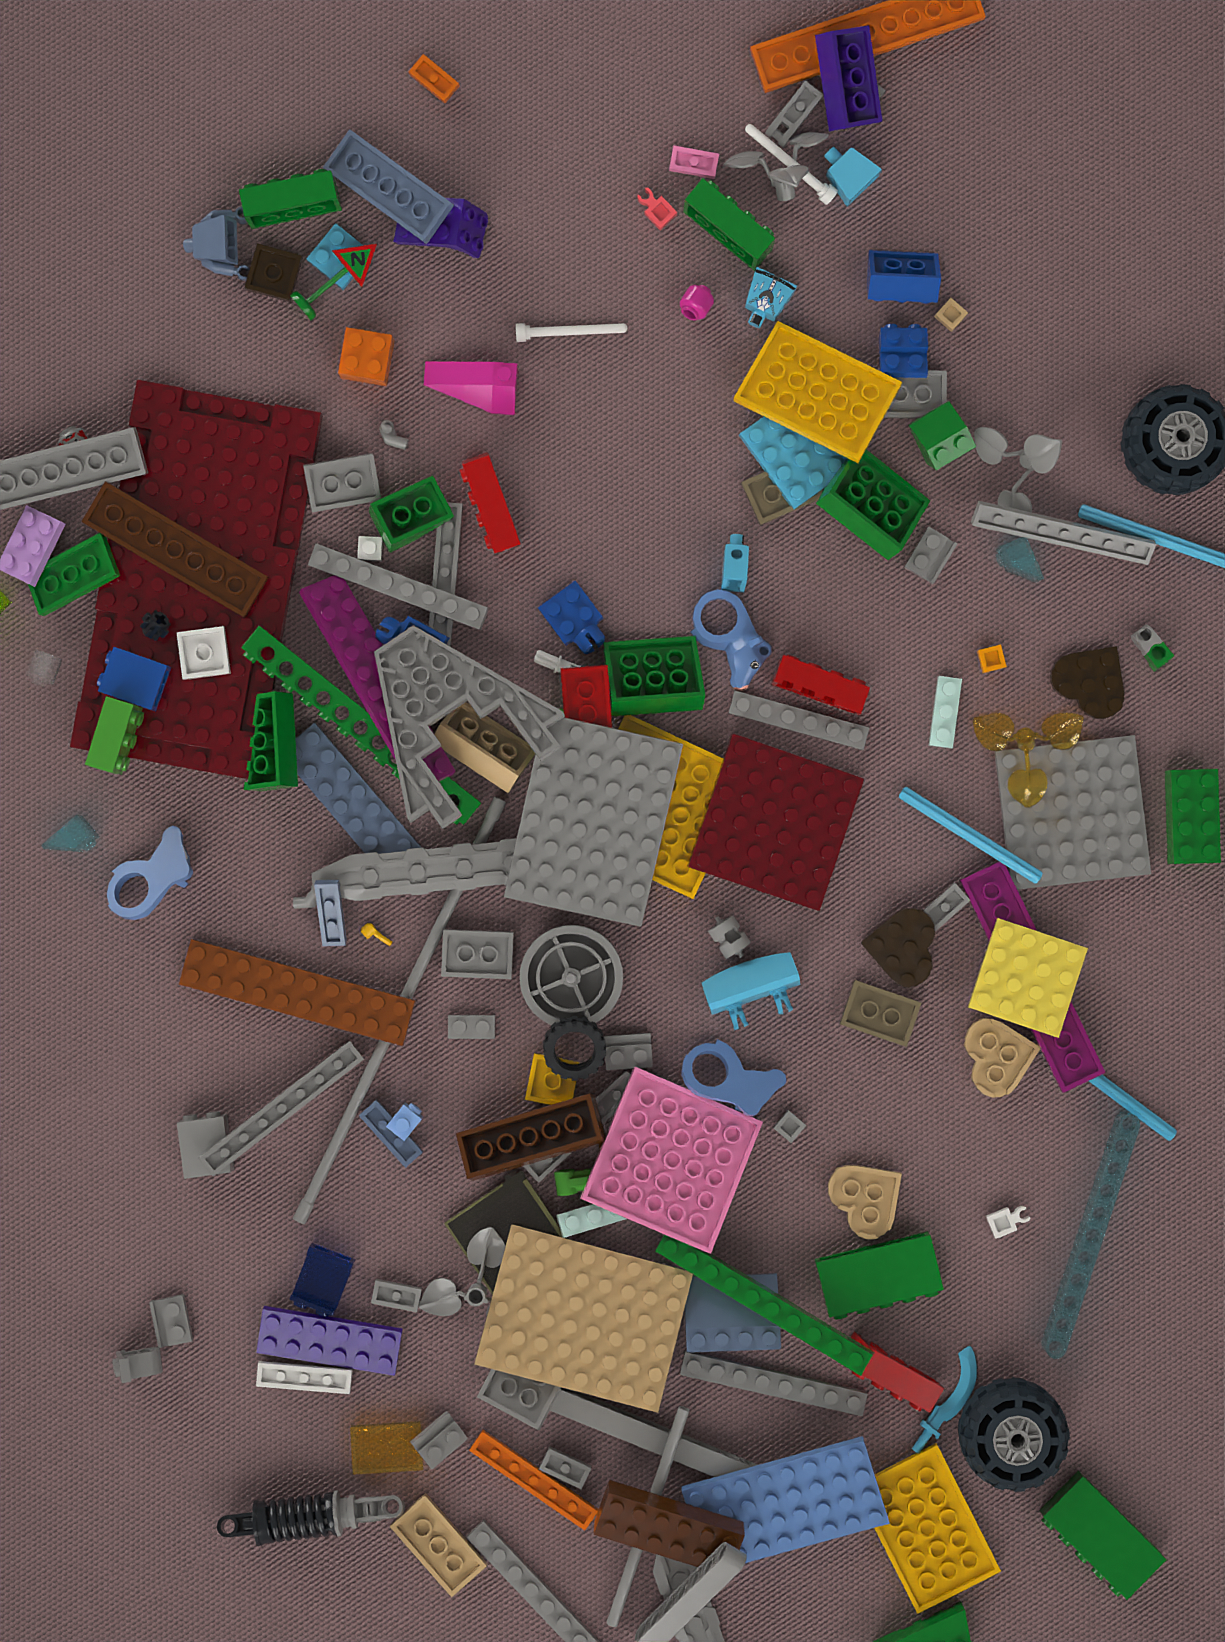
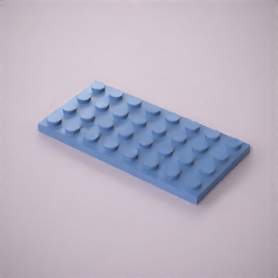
M863 1436L682 1486V1494L686 1504L744 1522L745 1537L740 1551L747 1555L745 1563L890 1524Z

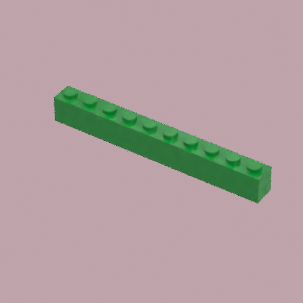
M666 1235L663 1236L655 1250L660 1255L860 1376L875 1353L713 1254L706 1253Z

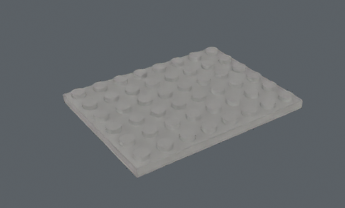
M564 717L548 728L559 743L560 748L542 761L535 754L504 897L641 927L683 743Z

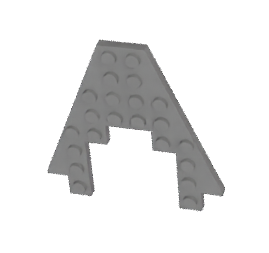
M414 625L374 651L406 814L410 823L430 811L440 827L444 829L462 816L423 759L441 747V743L429 727L468 701L480 719L501 706L540 761L560 748L559 743L548 728L565 717L563 711Z

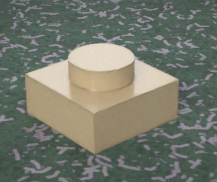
M950 298L934 317L952 332L966 317L968 312Z

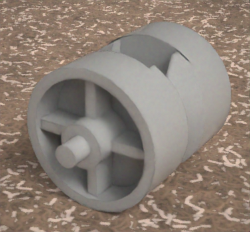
M734 915L725 920L717 916L715 918L717 921L716 925L708 930V933L714 942L720 943L719 950L725 959L734 954H738L741 958L744 956L742 953L743 948L751 943L745 932L739 931L740 924Z

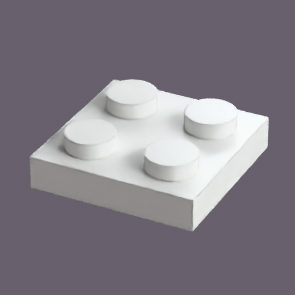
M224 626L177 632L183 680L231 674Z

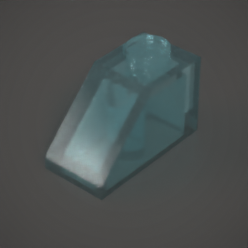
M1021 537L996 549L997 554L995 556L1000 567L1004 566L1005 571L1035 583L1044 579L1027 538Z
M76 815L41 846L43 849L75 852L85 850V852H88L97 844L95 840L100 836L82 815Z

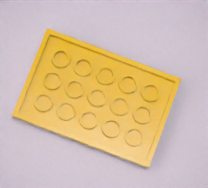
M777 321L735 394L733 401L859 463L901 388L902 382Z
M937 1443L875 1474L890 1524L875 1527L874 1529L917 1614L1001 1572Z

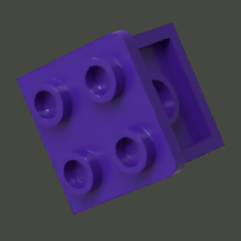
M446 198L454 206L427 244L398 223L393 242L398 245L445 247L464 252L473 258H479L484 246L483 239L488 225V215L466 199Z

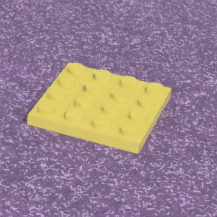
M997 918L968 1008L1059 1038L1088 948Z

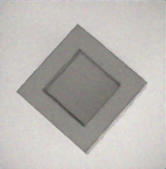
M787 1110L773 1128L792 1143L806 1127V1124Z

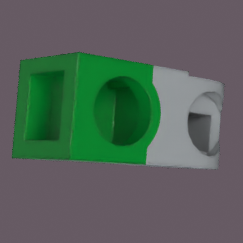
M1147 624L1131 635L1133 643L1148 661L1153 672L1168 663L1175 656L1156 632Z

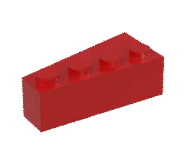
M488 452L461 461L463 469L459 471L463 482H469L472 490L467 493L471 504H477L479 513L475 515L480 528L485 526L487 535L483 537L488 550L492 548L495 554L520 545L521 543Z
M783 655L780 658L771 683L773 686L856 715L862 713L870 687L865 686L866 682L857 678L849 680L844 678V674L834 670L830 672L825 671L820 665L811 662L808 664L804 663L799 658L791 655Z
M854 1331L850 1338L875 1353L861 1376L853 1371L851 1373L862 1380L865 1377L872 1380L871 1384L882 1391L884 1388L890 1390L889 1394L900 1401L903 1398L910 1401L908 1404L918 1411L924 1409L930 1413L945 1388L937 1380L912 1365L906 1367L907 1364L897 1356L891 1354L888 1357V1353L881 1349L880 1346L872 1341L868 1344L860 1334Z

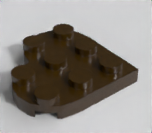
M1117 646L1071 653L1060 657L1054 663L1050 671V682L1053 690L1067 700H1077L1079 708L1086 715L1093 719H1106L1114 716L1122 709L1124 687Z
M914 907L903 908L863 939L861 944L892 980L905 988H910L923 983L931 973L933 963L928 947L932 944L935 937V924L931 916L923 909Z

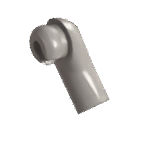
M382 421L379 431L384 443L406 450L409 439L397 436L392 421Z
M313 885L306 897L293 898L294 909L314 908L317 906Z

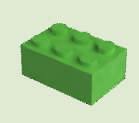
M106 696L85 765L122 775L123 771H127L130 763L128 754L130 748L133 749L137 741L135 731L137 726L142 724L144 718L143 707Z

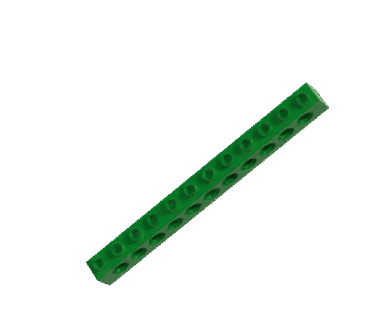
M258 626L241 647L245 650L243 655L252 663L260 662L264 666L261 670L271 678L275 675L282 680L280 684L290 693L293 690L301 695L299 698L301 702L309 708L314 705L320 710L317 714L326 722L334 721L338 725L336 729L345 737H348L349 734L356 739L354 743L364 752L367 749L375 754L373 759L383 767L388 764L394 769L391 773L399 779L397 764L392 762V753L387 745L383 749H376L372 744L373 738L378 735L381 736L368 712L265 629ZM271 647L275 652L274 657L268 661L264 660L262 657L263 649ZM290 662L293 665V672L290 675H283L281 673L280 667L282 663ZM307 676L311 679L312 685L310 689L302 690L299 687V680L302 677ZM322 691H326L330 695V702L326 705H321L317 700L318 694ZM340 706H345L349 710V716L344 720H340L336 716V709ZM357 721H364L367 724L368 728L365 734L360 735L355 732L354 725ZM447 777L439 782L448 795L454 794L459 797L460 801L456 807L462 814L453 823L458 825L460 822L464 825L480 806L481 802L450 777Z

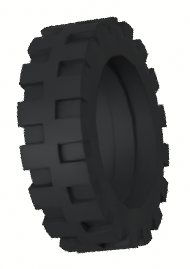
M571 1016L568 1019L566 1017L561 1018L560 1022L553 1023L551 1029L547 1030L545 1034L543 1055L546 1065L552 1069L555 1075H561L562 1079L572 1078V1081H578V1078H589L590 1074H595L598 1071V1067L603 1065L604 1057L606 1056V1043L602 1030L597 1027L595 1022L588 1021L586 1017L577 1018V1016ZM581 1032L592 1039L594 1052L586 1062L568 1064L561 1061L556 1055L555 1044L557 1040L566 1033Z

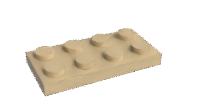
M426 1493L390 1524V1528L451 1597L487 1567V1562Z

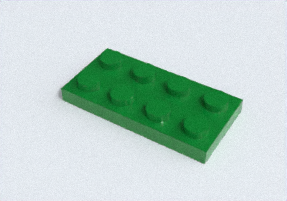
M98 533L48 560L36 586L34 587L30 584L28 586L38 614L46 616L120 576L106 536Z

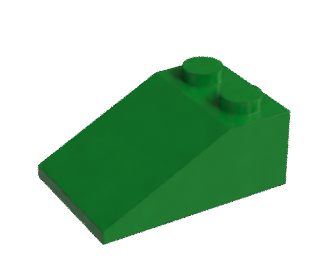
M430 476L371 503L369 507V514L389 553L414 542L454 518L434 476Z

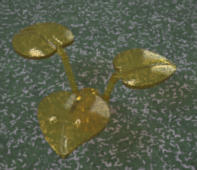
M1001 713L974 717L973 727L978 741L990 751H1002L1005 749L1007 741L1013 742L1014 740H1016L1018 748L1024 751L1026 770H1016L1011 774L1008 779V790L1015 800L1024 807L1030 808L1043 798L1048 785L1047 777L1043 770H1030L1029 751L1035 747V739L1042 741L1050 740V744L1055 749H1070L1080 738L1084 717L1075 713H1058L1049 716L1041 726L1042 732L1046 737L1038 735L1037 732L1034 733L1030 728H1021L1017 733L1013 734L1015 728L1012 719Z

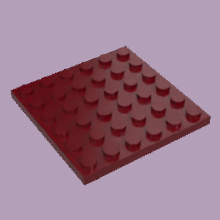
M732 733L687 867L820 911L864 778Z

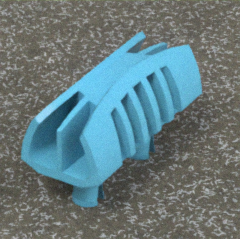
M790 952L743 962L721 971L702 982L711 1014L713 1015L725 1010L729 1011L734 1030L739 1029L737 1017L740 1018L744 1027L749 1025L742 1009L743 1004L771 995L776 1003L778 1014H783L782 1002L790 1012L793 1010L786 990L801 985L799 973Z

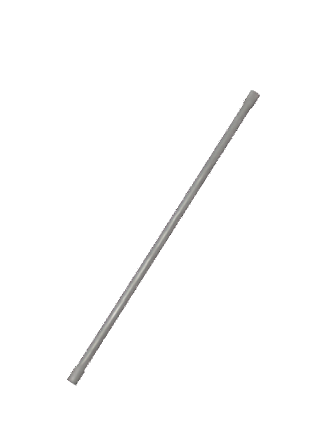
M496 797L493 798L473 844L487 842L507 802ZM458 889L450 890L400 996L412 999L443 934V929L446 928L463 891H458ZM378 1041L308 1190L300 1201L293 1220L306 1224L319 1191L390 1045L389 1042Z

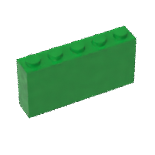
M928 1231L814 1259L829 1318L834 1317L835 1320L846 1318L848 1313L857 1312V1314L867 1313L871 1311L870 1308L876 1306L888 1308L893 1306V1302L901 1300L903 1303L916 1300V1297L922 1295L933 1297L939 1294L938 1291L944 1290L931 1235Z
M1079 1470L1039 1510L1043 1516L1041 1521L1050 1530L1055 1528L1060 1533L1058 1538L1067 1547L1072 1545L1077 1550L1075 1555L1084 1564L1088 1561L1093 1566L1092 1572L1100 1580L1105 1578L1110 1583L1108 1585L1109 1589L1117 1597L1122 1595L1128 1600L1167 1560Z

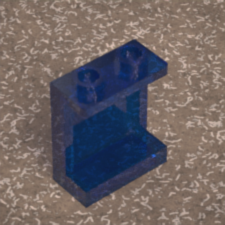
M312 1243L307 1251L306 1259L290 1300L294 1301L293 1304L297 1307L315 1309V1313L320 1316H333L356 1259Z

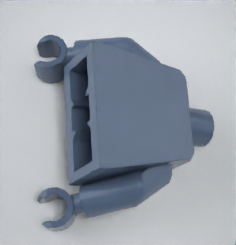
M238 207L235 212H232V210H213L209 212L200 223L192 227L193 238L185 239L183 247L186 253L193 252L194 259L201 261L202 266L210 271L227 276H233L234 274L240 280L246 281L247 277L241 276L239 272L242 269L250 270L249 267L246 265H241L238 268L234 267V265L238 264L237 222L239 224L247 223L245 217L241 218L238 216L243 213V208Z

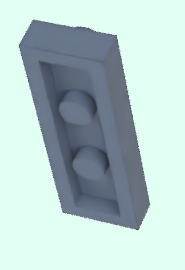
M316 880L314 887L322 946H346L347 937L339 880Z
M378 1099L359 1115L405 1168L423 1153V1150L410 1135L403 1141L386 1127L393 1116Z

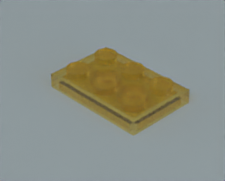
M421 1421L351 1425L353 1475L423 1470V1458L410 1443L412 1439L422 1432Z

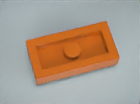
M424 54L408 71L411 77L444 104L460 86L454 78Z

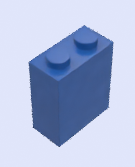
M113 647V650L107 653L105 664H107L105 672L101 673L98 678V691L156 711L172 667Z

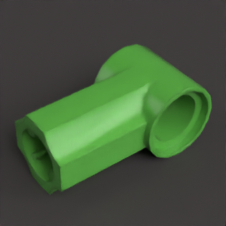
M592 1168L555 1171L557 1196L573 1195L578 1193V1191H583Z

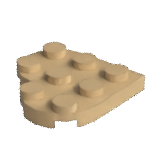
M981 1018L974 1022L968 1028L965 1035L964 1047L968 1055L975 1060L971 1079L981 1093L992 1098L1010 1094L1017 1087L1040 1050L1038 1045L1002 1022L992 1018Z
M844 1165L837 1167L830 1176L828 1194L833 1204L847 1212L849 1226L858 1236L865 1239H877L892 1227L902 1173L859 1165Z

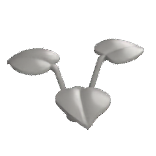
M804 132L793 136L789 140L790 144L794 145L792 158L795 161L797 160V152L800 147L814 146L828 138L829 134ZM758 151L738 153L730 157L722 165L723 168H747L757 163L762 164L771 181V186H775L778 201H788L795 198L794 187H797L801 179L809 172V168L804 165H792L787 168L770 171L765 159H763L764 154Z
M988 427L975 429L976 450L984 462L995 465L1002 461L1003 456L1019 455L1021 466L1027 468L1013 486L1012 492L1003 490L1000 493L998 505L1032 513L1031 501L1025 494L1021 492L1016 493L1017 488L1030 472L1035 470L1038 473H1047L1053 469L1061 452L1062 440L1034 434L1026 439L1024 449L1006 452L1008 441L1002 433Z
M487 1227L480 1230L469 1242L467 1247L468 1260L474 1265L481 1264L477 1283L469 1287L467 1294L462 1291L456 1292V1285L452 1280L437 1278L427 1286L418 1305L420 1309L437 1316L453 1315L462 1306L459 1295L464 1297L472 1306H480L483 1302H491L492 1297H486L487 1290L481 1284L485 1265L490 1268L498 1267L502 1262L506 1246L494 1228ZM489 1305L488 1308H487L486 1316H487V1314H488V1310H489L490 1305Z

